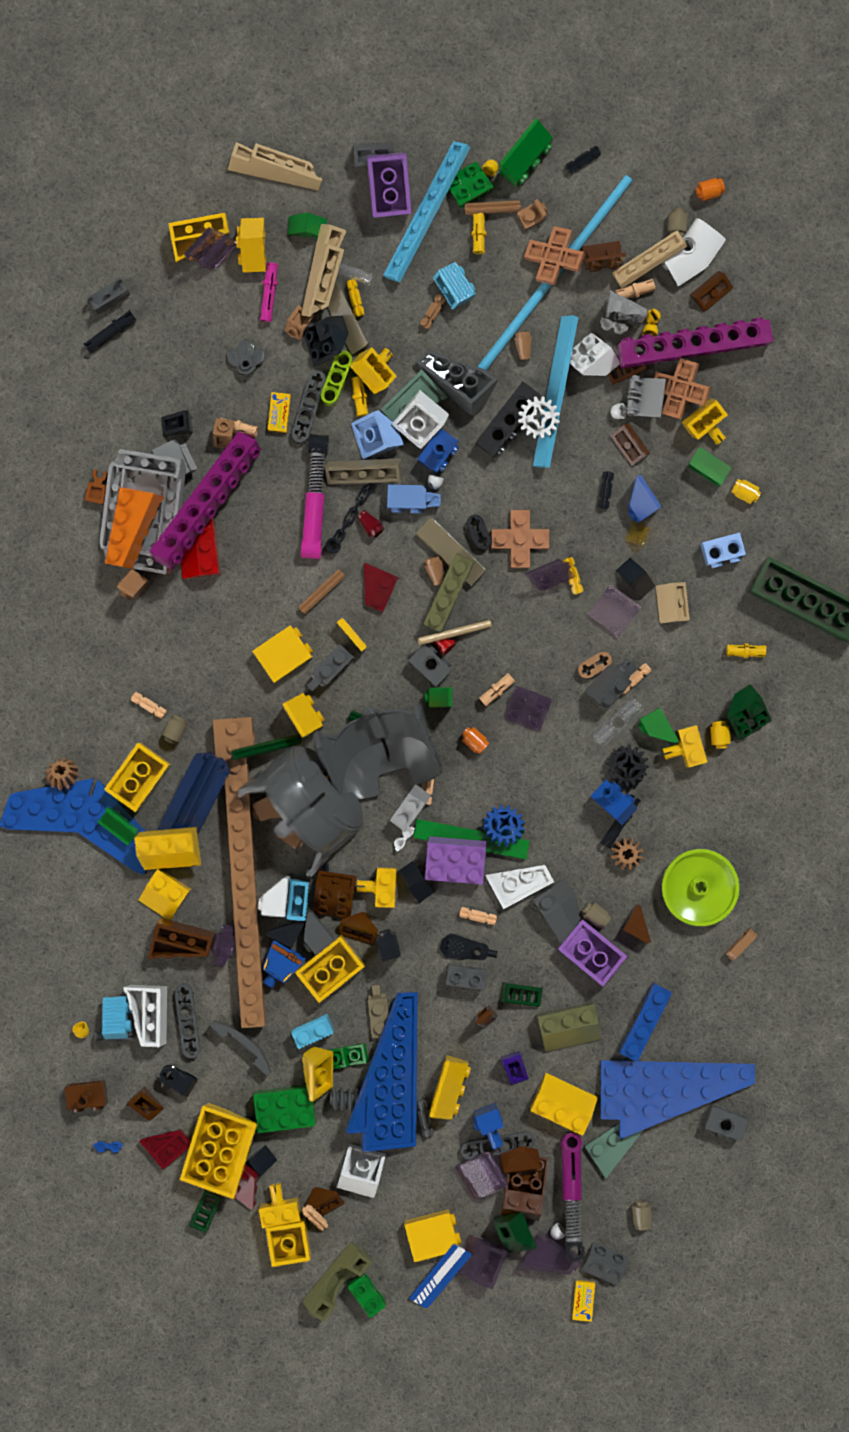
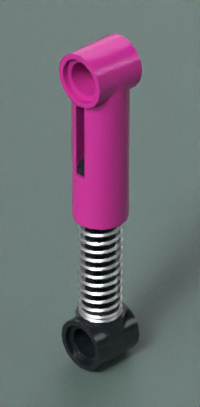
M309 434L308 453L311 454L310 460L312 462H310L311 465L309 466L311 472L309 473L310 482L308 484L310 486L308 488L310 489H308L309 492L305 495L301 558L321 559L325 494L321 492L323 490L321 489L323 487L322 480H324L322 478L324 477L322 475L324 472L322 471L324 470V457L328 454L329 435Z

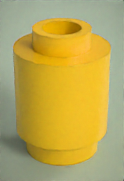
M737 479L731 490L735 497L749 504L752 502L756 503L761 494L758 491L760 487L744 479Z
M727 721L712 722V727H710L711 744L716 745V749L727 748V744H731L729 725L727 726Z

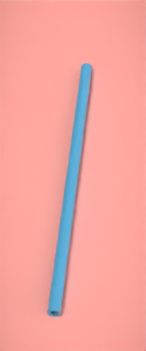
M624 176L569 247L570 249L580 250L633 182L629 176ZM561 268L558 277L561 275L564 269ZM542 283L477 367L484 370L489 368L552 285Z

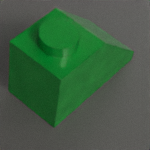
M452 687L429 688V692H425V704H429V708L452 707Z
M657 708L638 719L640 722L638 727L642 734L646 733L649 737L671 743L679 742L661 708Z

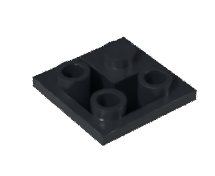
M343 315L326 317L305 330L304 338L314 367L341 354L349 334Z

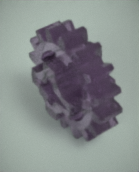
M223 924L221 931L215 933L211 950L212 955H215V966L224 967L228 958H232L236 940H234L235 936H232L233 927Z

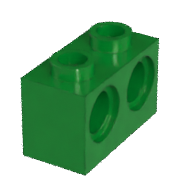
M365 1272L361 1277L355 1276L348 1281V1289L370 1318L386 1307L385 1298Z

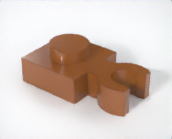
M94 469L92 473L94 483L88 482L85 501L104 505L107 485H103V482L107 480L108 472L104 471L103 477L98 478V470Z

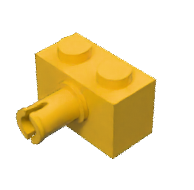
M371 347L360 353L349 365L374 394L386 389L397 377L386 364L393 357L392 352L387 356L390 350L386 348L378 355Z
M710 398L706 406H700L681 423L693 438L699 440L708 433L717 445L721 443V439L724 441L726 438L717 427V424L728 414L717 400Z
M697 725L676 730L679 740L678 744L662 748L663 753L671 752L664 755L665 760L682 755L687 768L707 763Z
M377 867V878L375 881L357 880V885L365 886H357V892H374L376 895L375 907L395 908L397 868Z
M281 1183L269 1185L272 1202L260 1204L259 1207L262 1228L299 1222L301 1220V1211L298 1197L284 1200Z

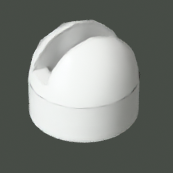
M620 403L612 406L610 412L613 418L624 419L627 416L625 404Z
M429 474L428 486L435 490L439 489L443 484L444 478Z
M558 1222L552 1226L550 1231L551 1237L555 1240H560L567 1235L565 1229Z

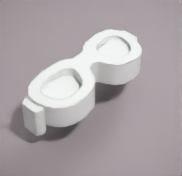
M601 318L600 321L604 330L608 331L614 328V332L618 335L627 332L629 328L625 324L612 322L607 318Z
M413 826L408 827L405 832L402 830L403 837L395 839L394 846L396 851L401 850L407 838L412 836L415 830Z

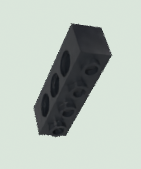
M522 381L477 439L476 445L492 458L496 454L500 456L506 448L504 446L506 441H512L518 433L516 431L517 427L524 425L523 423H518V420L522 419L518 413L524 412V410L517 409L516 404L521 401L528 406V399L534 402V397H537L539 401L541 395ZM512 417L515 423L509 426L505 424L504 419ZM495 432H501L503 439L497 441L492 435Z

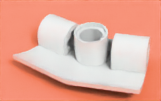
M696 218L683 237L685 243L691 246V250L685 251L682 249L661 263L666 270L670 271L677 286L682 285L705 270L726 241L719 232L701 219Z

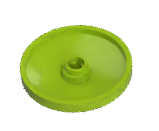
M692 849L675 857L667 866L662 878V896L669 911L679 920L689 925L708 926L723 920L735 907L739 896V879L732 864L721 854L708 849Z

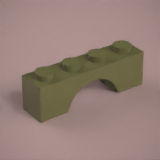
M459 553L455 554L424 621V625L439 632L444 630L457 597L468 579L475 561Z
M351 1241L304 1298L303 1303L311 1315L324 1322L336 1307V1296L341 1285L352 1276L361 1277L373 1261L363 1248Z

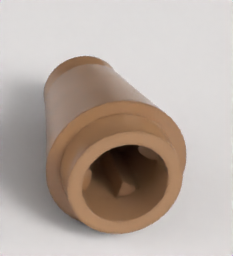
M530 331L515 333L514 341L520 360L531 359L533 336H531Z
M439 556L424 560V567L434 586L442 584L444 580L442 560H440Z

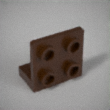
M620 241L582 246V251L585 254L583 259L585 270H590V272L601 271V268L609 267L610 270L618 269L620 265H623L626 258L625 252H621Z
M318 870L313 913L340 918L351 916L356 876Z

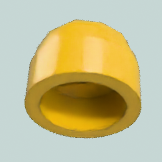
M489 159L484 163L482 170L485 175L489 177L495 176L498 171L497 161Z
M650 309L647 311L645 320L652 325L657 324L661 319V314L656 309ZM651 312L654 313L657 320H654L653 316L651 315Z
M646 324L643 328L642 336L651 334L652 337H656L658 335V327L655 324Z
M82 1021L76 1023L72 1031L76 1037L83 1039L88 1036L89 1027L86 1022Z

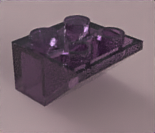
M470 1234L464 1250L471 1253L472 1256L458 1272L471 1281L493 1290L507 1254L506 1248Z

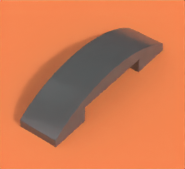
M213 1020L209 1025L223 1038L228 1033L234 1036L257 1056L253 1064L265 1075L268 1076L270 1074L271 1067L264 1052L250 1036L233 1025Z

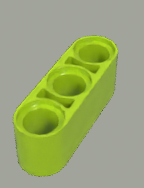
M342 351L341 354L335 356L322 389V401L327 406H334L338 403L350 373L351 367L349 365L353 360L351 354L347 351ZM347 357L349 362L346 365H341L339 359ZM334 375H341V382L334 383L332 381ZM328 392L335 394V398L332 401L325 399V395Z

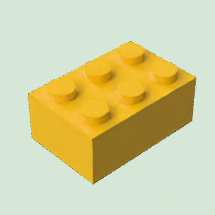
M138 742L104 790L134 812H138L172 764L141 742Z
M341 934L330 945L297 969L295 973L320 1003L364 968L365 963Z

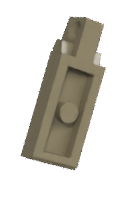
M372 984L373 995H368L372 1038H380L389 1016L386 993L381 994L380 984Z

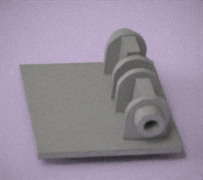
M636 375L630 377L626 406L627 416L661 417L666 379L640 378V376Z

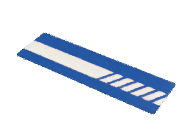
M453 1244L409 1299L424 1308H428L472 1254Z

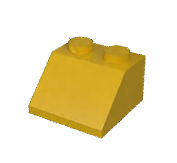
M305 693L282 704L303 738L323 727L322 722L325 721L320 711L316 712L313 705L315 703L311 696H306Z
M157 869L142 892L139 901L164 918L172 920L192 889L162 869Z

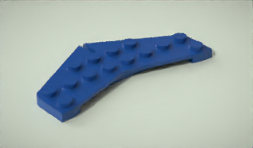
M95 778L76 781V785L70 784L69 789L64 787L62 791L57 787L54 789L52 786L17 792L9 796L0 827L14 830L78 832L133 871L145 875L146 870H144L137 857L135 838L128 846L98 823L106 812L105 809L111 807L139 828L140 832L145 831L122 804L104 790L105 786L99 779L92 796L89 794Z

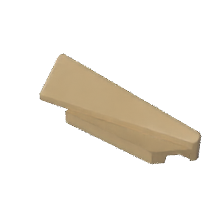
M236 142L228 166L230 171L319 191L322 178L317 177L314 173V167L311 162L257 143L254 150Z
M330 224L320 225L301 313L302 316L311 317L313 313L329 306L344 249L339 248L346 234L344 229Z

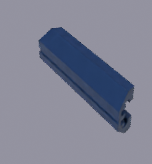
M210 752L195 754L157 830L197 827V835H199L230 773L225 760L216 757Z

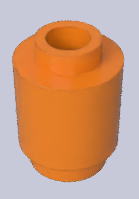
M715 177L699 182L698 187L695 188L697 198L707 201L720 197L721 194L725 193L722 178L717 179Z
M474 726L472 729L467 727L461 734L463 737L461 741L474 753L481 754L489 744L486 740L487 738Z

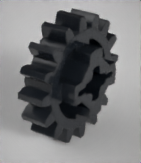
M623 745L620 746V751L614 749L615 755H609L612 762L607 763L608 766H611L608 773L614 774L611 779L618 778L617 784H621L624 781L625 786H628L629 782L632 785H636L635 780L642 782L643 780L640 776H647L644 769L649 768L644 763L648 761V758L642 757L645 752L638 753V747L636 746L632 750L631 745H628L627 749ZM625 753L621 761H616L621 754ZM632 754L638 757L640 763H636ZM627 760H629L630 764H633V767L629 768L628 772L626 767H623V763H627ZM616 768L621 769L623 777L617 773ZM636 769L639 770L638 774L631 778L632 772Z

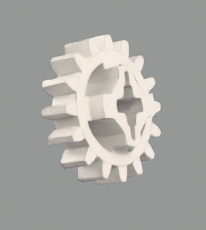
M534 397V402L528 399V406H521L524 412L518 413L522 417V419L518 420V423L524 424L521 430L527 429V436L532 433L533 439L537 435H540L541 439H543L545 433L551 436L550 430L556 431L557 428L554 424H559L560 421L555 419V417H558L560 413L554 412L557 406H551L552 400L546 403L545 397H542L541 401ZM541 405L546 407L550 412H545L543 409H541ZM533 407V413L526 416L528 410ZM537 410L538 413H540V416H544V418H542L541 420V426L538 420L534 419L536 417ZM552 420L551 424L544 429L545 422ZM528 424H533L537 427V430L532 429Z

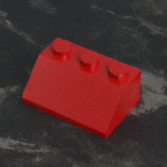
M214 517L210 519L203 532L193 542L192 547L182 557L181 570L183 579L221 575Z

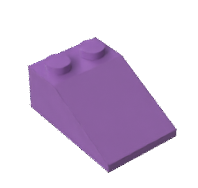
M583 919L558 948L559 951L603 987L607 985L628 959V956Z

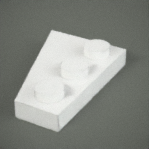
M545 865L485 875L503 909L554 882Z

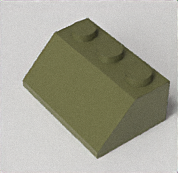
M593 1002L537 1014L545 1052L601 1039L599 1022Z

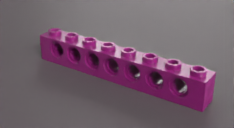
M763 317L752 319V322L745 323L744 320L733 322V325L726 326V323L714 325V328L701 326L697 327L695 331L682 329L678 330V333L675 334L662 332L656 337H652L649 334L643 335L637 340H633V337L624 338L617 345L620 368L768 346L773 342L770 319L763 320ZM747 329L753 332L754 337L747 335ZM728 332L735 335V340H731L728 337ZM710 335L716 337L717 343L710 341ZM691 338L698 340V346H694L691 343ZM672 341H677L680 344V349L674 348ZM654 344L661 346V352H657L654 349ZM635 347L642 348L643 354H637Z
M239 431L236 433L149 550L155 561L172 570L181 562L184 554L192 547L193 542L203 532L204 527L215 516L218 508L226 501L232 489L237 486L238 481L248 471L252 462L259 456L261 448L255 439Z

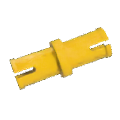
M483 213L473 214V231L471 236L473 237L474 254L485 253V237L487 232L485 231V215Z
M360 377L351 378L354 393L352 399L355 400L356 416H366L369 413L366 403L368 396L365 393L364 382Z
M744 643V645L727 644L726 656L744 658L766 657V645H749V643Z

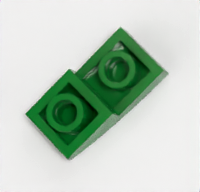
M366 1043L328 1049L333 1051V1069L369 1062Z

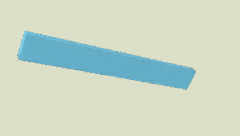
M453 141L383 275L385 278L401 282L470 150L467 144Z
M574 315L561 317L545 399L546 403L552 400L551 406H557L554 412L559 413L561 412L578 317ZM544 407L545 412H550L546 407ZM552 420L545 422L544 429L551 424ZM557 429L556 431L550 430L551 436L545 433L543 439H541L540 435L538 436L533 462L534 467L550 468Z

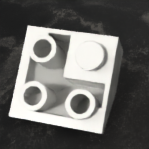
M593 333L586 336L572 349L570 365L583 375L606 376L620 364L612 348Z

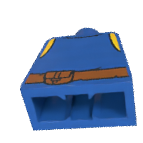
M274 940L262 967L268 973L263 983L271 988L274 987L278 979L285 983L302 965L306 957Z

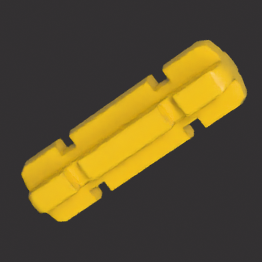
M351 279L346 284L348 290H350L349 296L352 307H354V316L361 317L364 315V309L361 307L362 301L359 289H357L356 279Z
M572 557L563 560L564 568H567L566 574L570 585H572V592L574 595L583 592V587L579 583L581 581L577 568L574 567V559Z

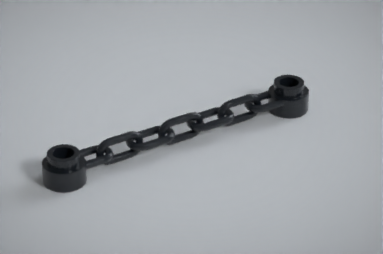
M380 455L376 459H388V457ZM368 483V485H364L357 495L358 502L355 507H351L344 517L345 524L342 529H338L334 536L327 540L326 549L328 552L334 554L340 551L341 543L346 535L345 529L355 521L359 513V505L365 502L371 494L372 483ZM365 489L366 491H368V493L363 499V496H361V494ZM352 511L353 513H355V515L350 521V518H348V516ZM338 533L342 535L340 540L336 538ZM335 542L337 548L331 549L330 544Z

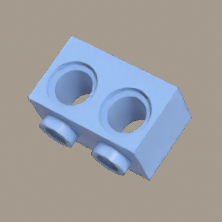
M740 533L700 544L706 566L711 565L712 568L723 566V562L730 560V563L741 561V557L746 555ZM729 544L736 545V554H732L729 552ZM711 549L718 551L719 556L717 559H713L710 556L709 552Z

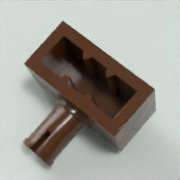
M106 1080L67 1084L64 1087L67 1110L82 1112L84 1108L92 1107V1110H100L108 1103Z

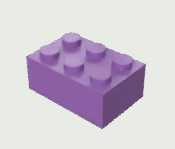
M406 153L366 156L373 218L412 214Z
M429 837L425 880L483 884L486 841Z

